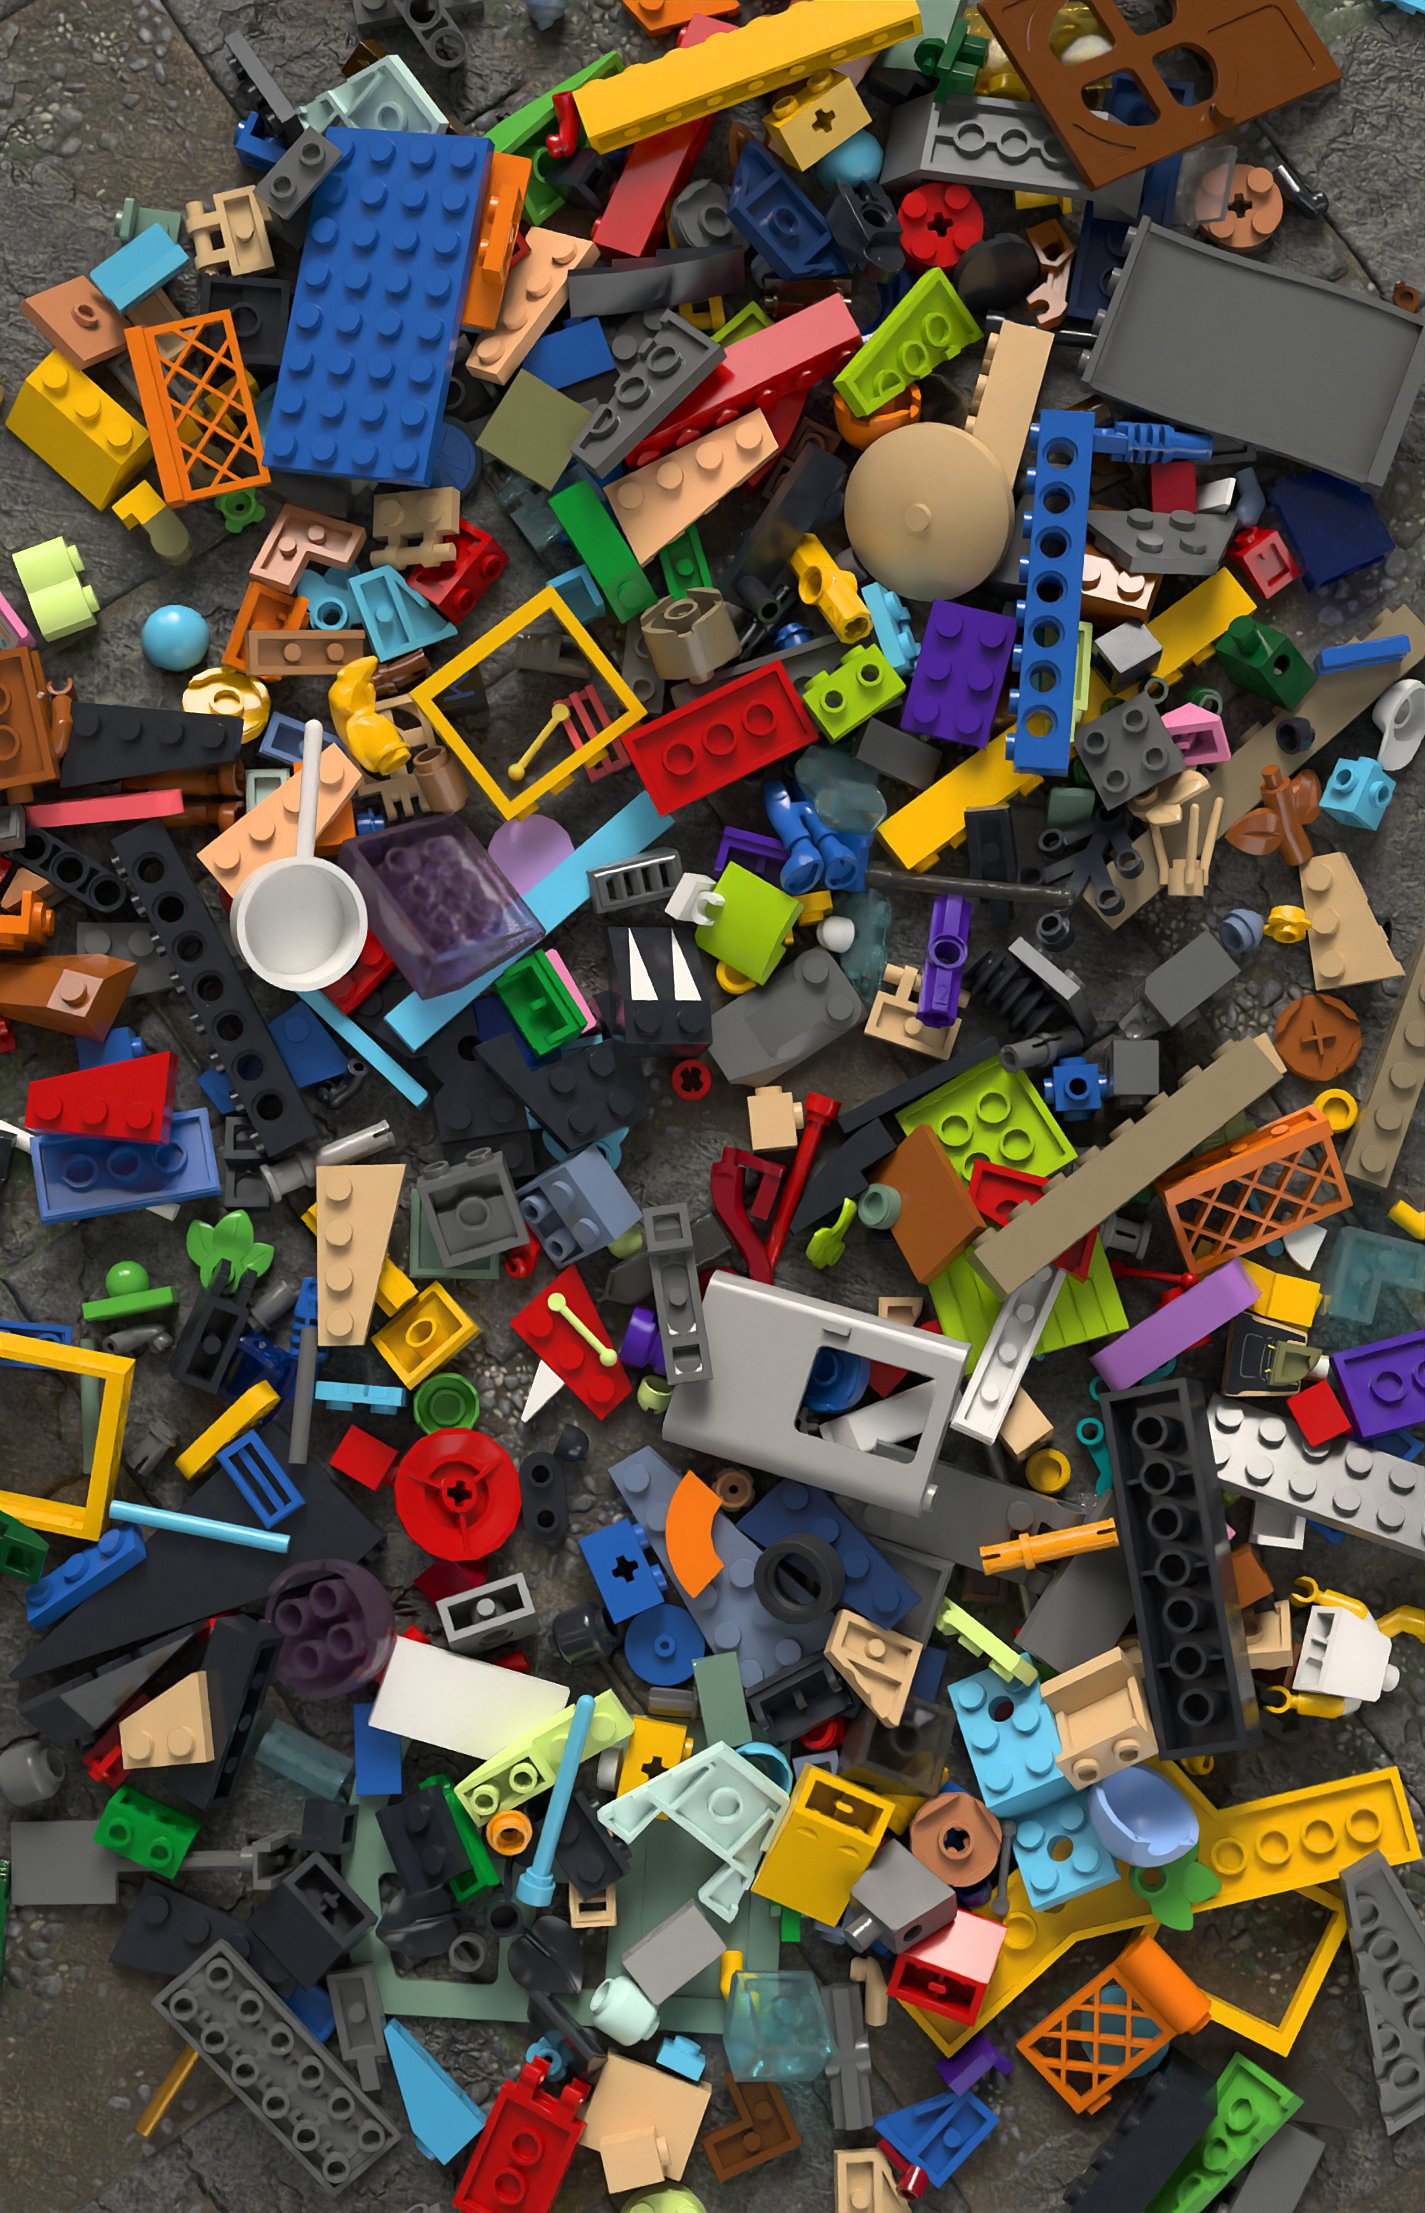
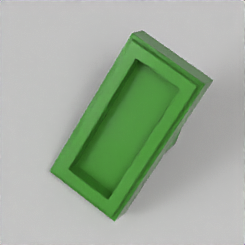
M122 1261L115 1264L106 1276V1290L111 1298L83 1303L84 1319L90 1322H99L178 1306V1303H180L178 1289L168 1286L148 1290L149 1276L147 1271L139 1263Z

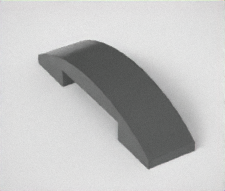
M687 1202L644 1208L642 1213L668 1386L713 1380Z

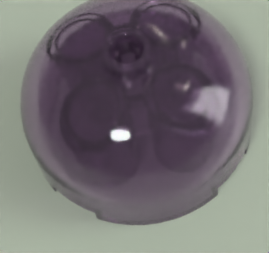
M327 1558L293 1565L283 1571L273 1581L268 1589L271 1595L267 1602L265 1618L260 1619L259 1623L285 1636L273 1673L284 1686L291 1685L296 1690L309 1695L311 1699H327L357 1691L375 1679L386 1665L393 1650L396 1620L393 1605L387 1591L371 1572L351 1561ZM329 1570L336 1573L286 1590L294 1581L310 1572Z

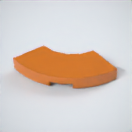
M689 1470L679 1483L671 1499L666 1517L665 1538L667 1553L673 1571L684 1589L694 1599L725 1566L714 1551L711 1538L713 1517L723 1501Z

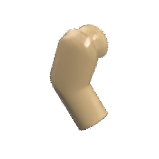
M867 1956V1959L855 1957L851 1960L850 1979L853 1982H866L864 2020L869 2025H884L887 2022L888 1995L886 1993L888 1988L879 1962L871 1956Z

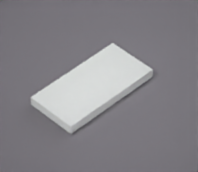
M397 1636L368 1719V1725L488 1761L512 1742L565 1709L570 1689L553 1682Z

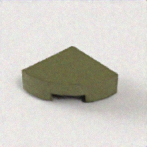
M1276 1341L1267 1385L1284 1386L1303 1379L1316 1367L1323 1350Z

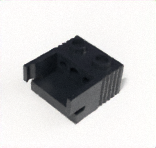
M203 272L200 315L230 309L244 368L249 371L253 378L278 380L289 325L290 305L293 304L296 290L291 289V281L258 277L243 278L242 276L235 278L233 275L227 277L225 274L218 276L215 273L210 275ZM224 322L206 326L198 338V342L218 353L227 339ZM229 348L224 358L233 363ZM197 349L198 371L200 374H205L214 359ZM222 363L219 364L215 371L217 375H222L223 373L226 376L236 375V372Z

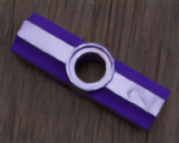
M948 893L945 896L935 897L933 900L926 952L920 967L922 979L916 1019L920 1020L927 1027L941 1029L942 1027L953 1026L956 1021L963 966L968 956L966 943L972 904L967 902L963 896ZM937 958L947 959L951 964L941 963Z

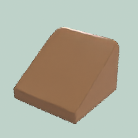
M21 867V869H18L0 904L2 908L16 916L21 913L23 890H33L44 899L58 888L50 881Z

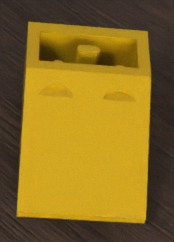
M805 1762L790 1797L791 1803L768 1848L751 1891L835 1927L850 1900L849 1893L851 1888L865 1872L879 1846L896 1804L884 1796Z

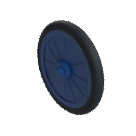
M444 414L430 487L399 484L401 488L407 492L453 486L460 491V500L466 497L477 485L483 470V450L475 446L478 440L477 435L462 420Z

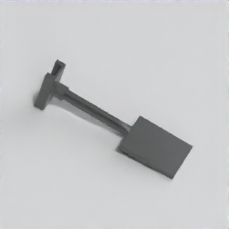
M100 1820L11 1822L12 1905L119 1903L120 1871L153 1870L94 1842L93 1835ZM277 1831L253 1842L252 1846H243L242 1850L188 1851L178 1871L241 1870L242 1874H253V1890H271L279 1886L297 1868H283V1846L288 1844L289 1837L296 1836V1831Z

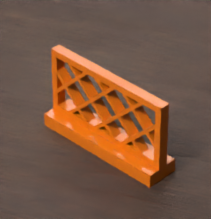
M230 309L142 328L140 325L124 329L165 501L171 510L188 506V503L272 484L268 466L262 465L264 447ZM224 322L227 339L218 353L197 341L206 326ZM195 329L191 337L183 333V331ZM175 334L187 342L175 363L159 354L156 343L157 337ZM193 346L214 359L202 380L181 368ZM229 348L233 363L224 358ZM162 363L167 367L171 368L166 378L164 376ZM220 363L236 372L238 380L228 397L208 385L209 380ZM177 373L198 385L185 407L171 399L168 392V387ZM204 389L224 401L223 406L212 423L191 411ZM239 392L241 393L244 407L234 401ZM172 406L181 411L176 421ZM230 406L247 417L248 425L239 440L218 428ZM187 416L208 428L196 450L180 441L178 431ZM214 432L235 445L223 466L202 454ZM250 434L254 449L244 444ZM242 449L257 459L260 475L241 479L228 470ZM183 450L192 454L187 464L185 462ZM198 459L219 471L210 487L192 490L189 473ZM224 476H227L233 480L231 482L220 484Z
M1313 1104L1175 1164L1153 1182L1155 1191L1162 1200L1187 1272L1199 1274L1353 1205L1331 1139L1334 1133L1330 1121ZM1320 1142L1323 1153L1315 1169L1298 1163L1305 1148ZM1272 1162L1285 1165L1275 1186L1258 1181L1264 1166ZM1327 1167L1329 1168L1330 1174L1325 1173ZM1295 1169L1311 1175L1301 1196L1285 1191ZM1321 1179L1333 1183L1338 1197L1322 1204L1311 1200ZM1232 1180L1244 1183L1234 1204L1217 1199L1223 1184ZM1254 1187L1271 1193L1261 1214L1244 1209ZM1281 1197L1297 1203L1290 1218L1281 1222L1271 1218ZM1191 1198L1203 1201L1193 1222L1180 1218L1175 1205ZM1213 1205L1230 1211L1220 1232L1203 1226ZM1240 1215L1257 1221L1249 1236L1242 1239L1230 1236ZM1184 1228L1190 1229L1187 1236L1185 1234ZM1199 1233L1216 1239L1210 1253L1194 1259L1191 1249Z

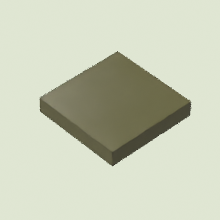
M521 368L476 441L475 446L551 493L573 457L569 448L588 423L593 413Z

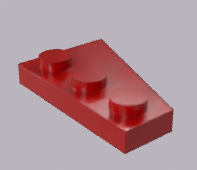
M573 1262L509 1324L596 1416L603 1420L634 1389L618 1358L617 1362L612 1366L603 1365L600 1361V1354L559 1311H553L548 1306L550 1295L554 1293L563 1295L566 1306L606 1349L615 1351Z

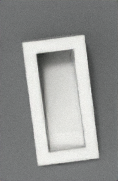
M1227 478L1197 486L1196 514L1225 515L1231 503L1236 479Z
M540 1360L521 1417L524 1423H527L566 1384L543 1360Z

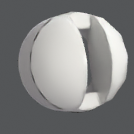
M840 916L825 918V921H821L818 924L816 930L817 940L820 945L827 950L844 953L850 948L855 934L853 922L849 918Z

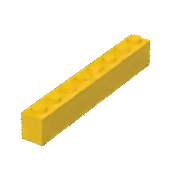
M916 0L802 1L793 4L787 11L769 18L759 17L753 19L745 27L732 32L713 34L705 42L687 49H673L666 53L663 58L650 63L631 65L621 74L605 80H591L584 84L581 89L573 91L572 94L591 147L602 155L818 74L824 70L923 34L921 14Z

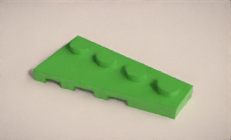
M1236 2051L1217 2081L1218 2115L1143 2211L1145 2213H1200L1305 2101L1247 2056Z

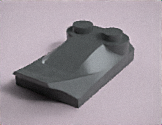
M819 944L813 949L802 953L795 961L770 976L763 986L758 984L711 1015L713 1044L708 1048V1051L730 1084H744L761 1088L869 1019V1014L836 961Z

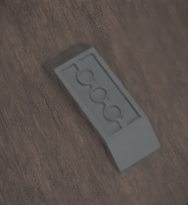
M933 91L899 105L894 109L879 182L884 190L912 193L924 185L926 178L1093 201V218L1136 224L1146 169L1091 193L1036 103L975 95L970 97L951 92L946 105L933 102L936 92ZM1091 111L1102 119L1126 125L1110 113Z

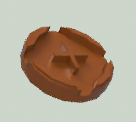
M1327 994L1307 995L1291 1002L1279 1014L1273 1028V1046L1291 1075L1307 1082H1326L1341 1076L1356 1062L1362 1048V1035L1358 1025L1360 1023L1356 1014L1342 1000Z

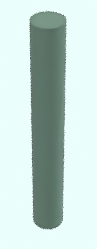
M79 1339L80 1348L98 1352L97 1339ZM80 1374L83 1474H89L92 1472L100 1420L99 1377Z

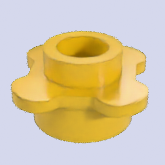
M1288 905L1277 906L1271 910V915L1268 917L1269 924L1263 926V933L1273 936L1279 942L1294 943L1306 938L1305 931L1312 928V922L1306 919V912L1301 908Z

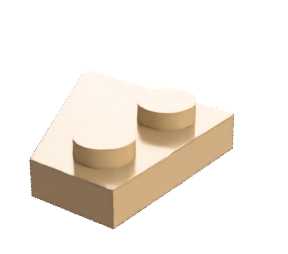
M846 1609L838 1611L823 1654L886 1727L893 1728L899 1725L923 1644L892 1630L886 1631L878 1624Z
M206 1671L191 1673L119 1723L124 1769L201 1763L215 1760Z

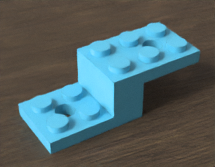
M1025 1652L1019 1656L1038 1671L1037 1674H1039L1029 1687L1016 1676L1008 1683L993 1669L988 1668L951 1684L947 1688L987 1809L994 1813L1001 1821L1011 1820L1017 1827L1016 1834L1011 1838V1844L1032 1908L1039 1913L1122 1877L1115 1857L1104 1847L1092 1831L1087 1804L1090 1785L1076 1791L1056 1766L1055 1757L1063 1753L1057 1722L1053 1711L1041 1697L1039 1685L1043 1681L1035 1658L1029 1652ZM1006 1701L1013 1702L1014 1711L1012 1716L1006 1721L996 1722L994 1713L998 1705ZM1063 1840L1072 1841L1073 1852L1071 1856L1062 1862L1054 1861L1053 1850L1057 1843Z

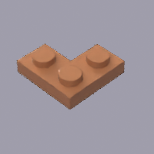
M285 503L249 572L251 580L292 595L309 560L350 572L367 539L365 528Z

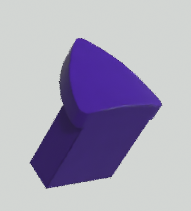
M981 2030L950 2058L945 2055L935 2064L944 2080L959 2097L992 2066L1005 2076L1015 2068L1013 2063Z

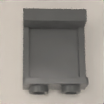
M311 126L304 131L252 191L267 230L298 256L303 254L315 189L343 158L341 150Z

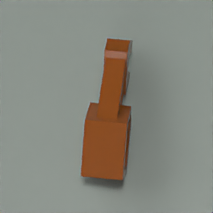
M1056 218L1026 230V242L1034 251L1038 261V275L1041 280L1047 281V284L1044 282L1026 298V308L1029 313L1040 308L1048 311L1045 314L1036 316V327L1043 331L1060 325L1068 314L1066 295L1070 270L1074 266L1075 248ZM1056 253L1060 254L1056 261L1048 260L1049 256Z

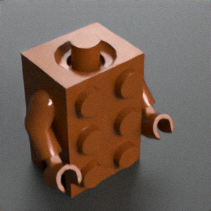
M29 646L0 651V794L6 793L9 805L34 802L33 787L60 782L63 766L62 758L67 752L73 728V719L70 715L71 701L76 702L78 700V693L72 678H67L68 686L62 691H57L53 681H49L46 686L39 651L31 652ZM48 691H49V694H50V696H51V698H52L51 705H50V700H49Z

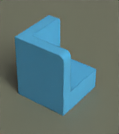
M585 564L545 583L546 587L550 584L582 626L606 615L603 599Z

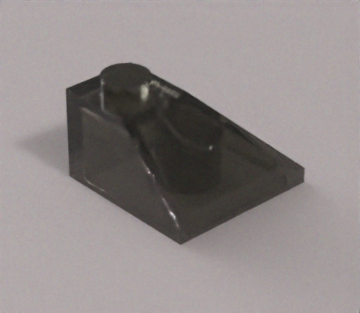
M908 1693L899 1725L889 1728L879 1720L863 1701L845 1735L836 1776L875 1793L937 1798L957 1711Z

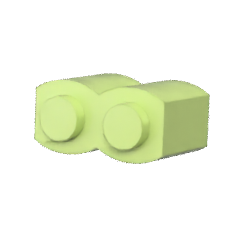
M61 536L12 554L35 618L47 642L97 624L93 612L100 610V606L91 585L82 586L78 572L85 570L76 545L68 547Z

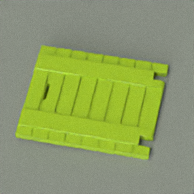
M984 1221L988 1227L987 1229L993 1227L996 1232L1000 1231L999 1228L990 1222ZM1099 1233L1097 1234L1089 1266L1088 1279L1082 1284L1069 1274H1066L1031 1357L1129 1329ZM972 1245L928 1285L943 1335L973 1344L963 1377L973 1374L1004 1304V1301L1000 1303L966 1261L972 1252L975 1251Z

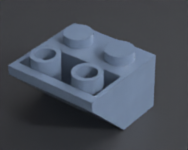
M594 1142L564 1158L516 1191V1198L525 1222L540 1240L541 1245L558 1270L616 1241L643 1217L642 1212Z

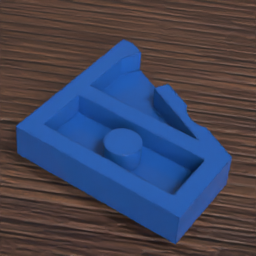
M969 2088L960 2097L953 2090H949L878 2117L873 2122V2126L914 2166L923 2169L928 2174V2179L939 2188L995 2127L1000 2118Z

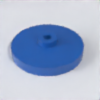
M658 1604L637 1614L630 1623L625 1636V1654L633 1671L643 1680L661 1686L675 1685L685 1681L694 1674L691 1660L704 1657L705 1637L688 1610L674 1604Z

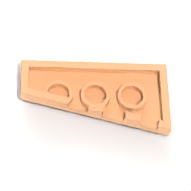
M534 226L530 227L525 240L531 251L516 263L507 275L496 327L494 330H482L465 364L473 377L503 386L506 384L568 300V269L591 268L601 255L594 242Z
M760 408L603 487L642 569L669 543L672 544L685 533L684 530L693 522L719 504L718 501L734 487L738 488L780 452V448Z
M335 743L331 744L321 753L315 841L326 826L331 825L364 781L362 774ZM302 769L197 854V857L233 899L244 880L257 868L271 861L296 857Z

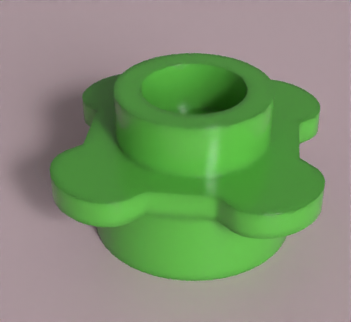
M255 488L216 497L215 506L223 512L226 518L225 527L229 532L239 533L242 531L243 526L252 522L260 523L264 520L266 511L263 506L258 505L254 497L256 493ZM239 504L244 505V510L241 512L236 510Z

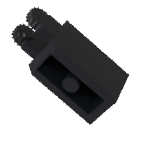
M224 1258L219 1260L208 1286L202 1285L167 1366L173 1379L213 1394L218 1389L249 1314V1308L246 1304L258 1274L257 1271L247 1268L240 1277L234 1296L225 1295L221 1292L230 1276L232 1261Z

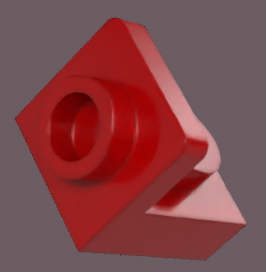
M1255 526L1250 527L1238 534L1234 539L1235 544L1226 551L1229 560L1240 563L1260 598L1269 599L1301 574L1276 530Z

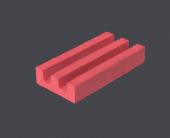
M593 684L584 687L585 690L578 693L576 691L570 694L568 698L562 701L559 699L553 702V706L557 704H564L568 708L574 706L590 740L598 734L582 702L589 699L603 729L612 724ZM569 717L562 724L575 751L583 746V743ZM619 737L610 742L618 760L611 763L607 755L601 760L603 767L595 770L594 766L588 769L584 763L582 764L591 783L631 764Z

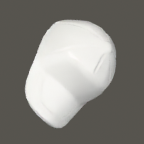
M1407 679L1395 682L1380 696L1372 711L1374 724L1384 734L1377 762L1383 765L1384 770L1393 771L1407 765L1412 760L1421 740L1425 736V685L1421 681Z

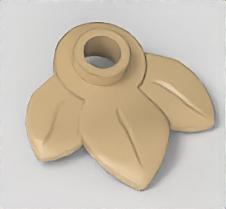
M1189 765L1187 768L1128 800L1127 807L1134 816L1139 817L1142 821L1150 822L1153 826L1162 827L1178 824L1182 819V808L1180 805L1209 789L1210 784L1203 775L1195 771L1197 765Z

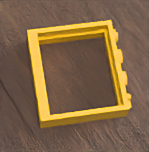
M551 584L408 694L415 706L505 822L515 817L518 823L530 816L540 808L535 801L548 790L555 796L574 781V778L570 775L572 771L583 763L588 769L596 765L609 754L605 746L616 737L624 736L642 727L643 724L640 722V719L648 713ZM550 609L627 712L510 802L431 699Z
M0 1331V1357L106 1379L86 1508L0 1490V1510L19 1520L29 1528L99 1542L111 1522L109 1510L115 1497L136 1359Z
M1331 1881L1323 1882L1321 1886L1314 1884L1293 1889L1334 1910L1279 2028L1200 1989L1212 2003L1208 2010L1212 2020L1287 2057L1348 1929L1341 1887ZM1161 1922L1135 1927L1125 1948L1144 1933H1148L1154 1939Z

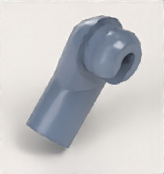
M1253 467L1243 469L1233 475V478L1236 479L1235 483L1241 498L1237 503L1236 509L1228 511L1227 515H1237L1238 517L1235 532H1241L1245 528L1254 527L1265 507V497Z

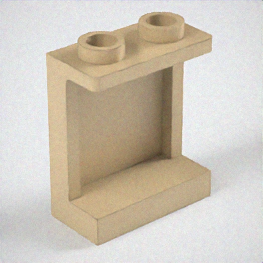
M1119 1646L1039 1685L1042 1699L1056 1717L1063 1752L1055 1757L1056 1766L1076 1791L1159 1752L1141 1673Z
M609 2047L607 2051V2058L609 2060L588 2081L595 2085L590 2101L584 2102L576 2116L588 2123L580 2144L600 2152L601 2137L655 2124L657 2137L666 2136L672 2164L664 2166L665 2176L680 2182L711 2096V2084L700 2079L698 2082L695 2080L690 2082L617 2054V2049Z

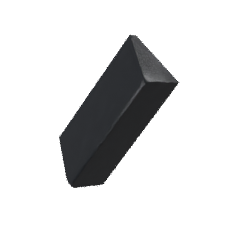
M533 1990L529 1994L527 2009L529 2021L584 2082L589 2081L609 2060L607 2058L608 2055L552 1993Z

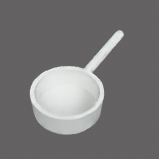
M315 719L306 723L304 731L296 857L271 861L252 872L236 892L230 911L231 936L241 958L265 981L290 991L317 990L334 983L344 976L361 954L368 928L365 901L353 879L335 864L314 857L323 735L322 724Z

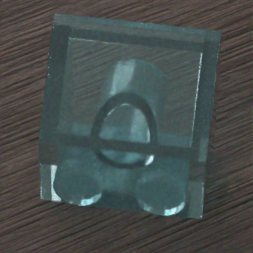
M735 1970L731 1975L723 2043L735 2082L813 2081L838 2054L813 1972Z

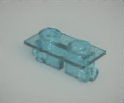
M870 889L869 892L852 891V898L847 899L846 918L853 922L855 932H859V939H853L850 948L842 953L840 969L844 971V975L848 980H861L862 976L872 982L881 983V973L885 971L888 963V952L884 943L886 928L890 927L892 921V906L889 902V897L875 889Z
M278 1718L275 1719L269 1732H266L258 1746L259 1750L254 1759L331 1801H334L355 1760Z

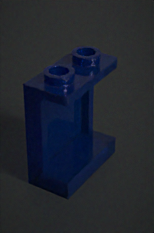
M1311 468V472L1297 477L1296 473H1290L1272 483L1273 489H1271L1265 499L1268 508L1275 507L1304 567L1305 574L1301 580L1308 594L1386 560L1396 548L1370 494L1360 491L1361 488L1354 484Z

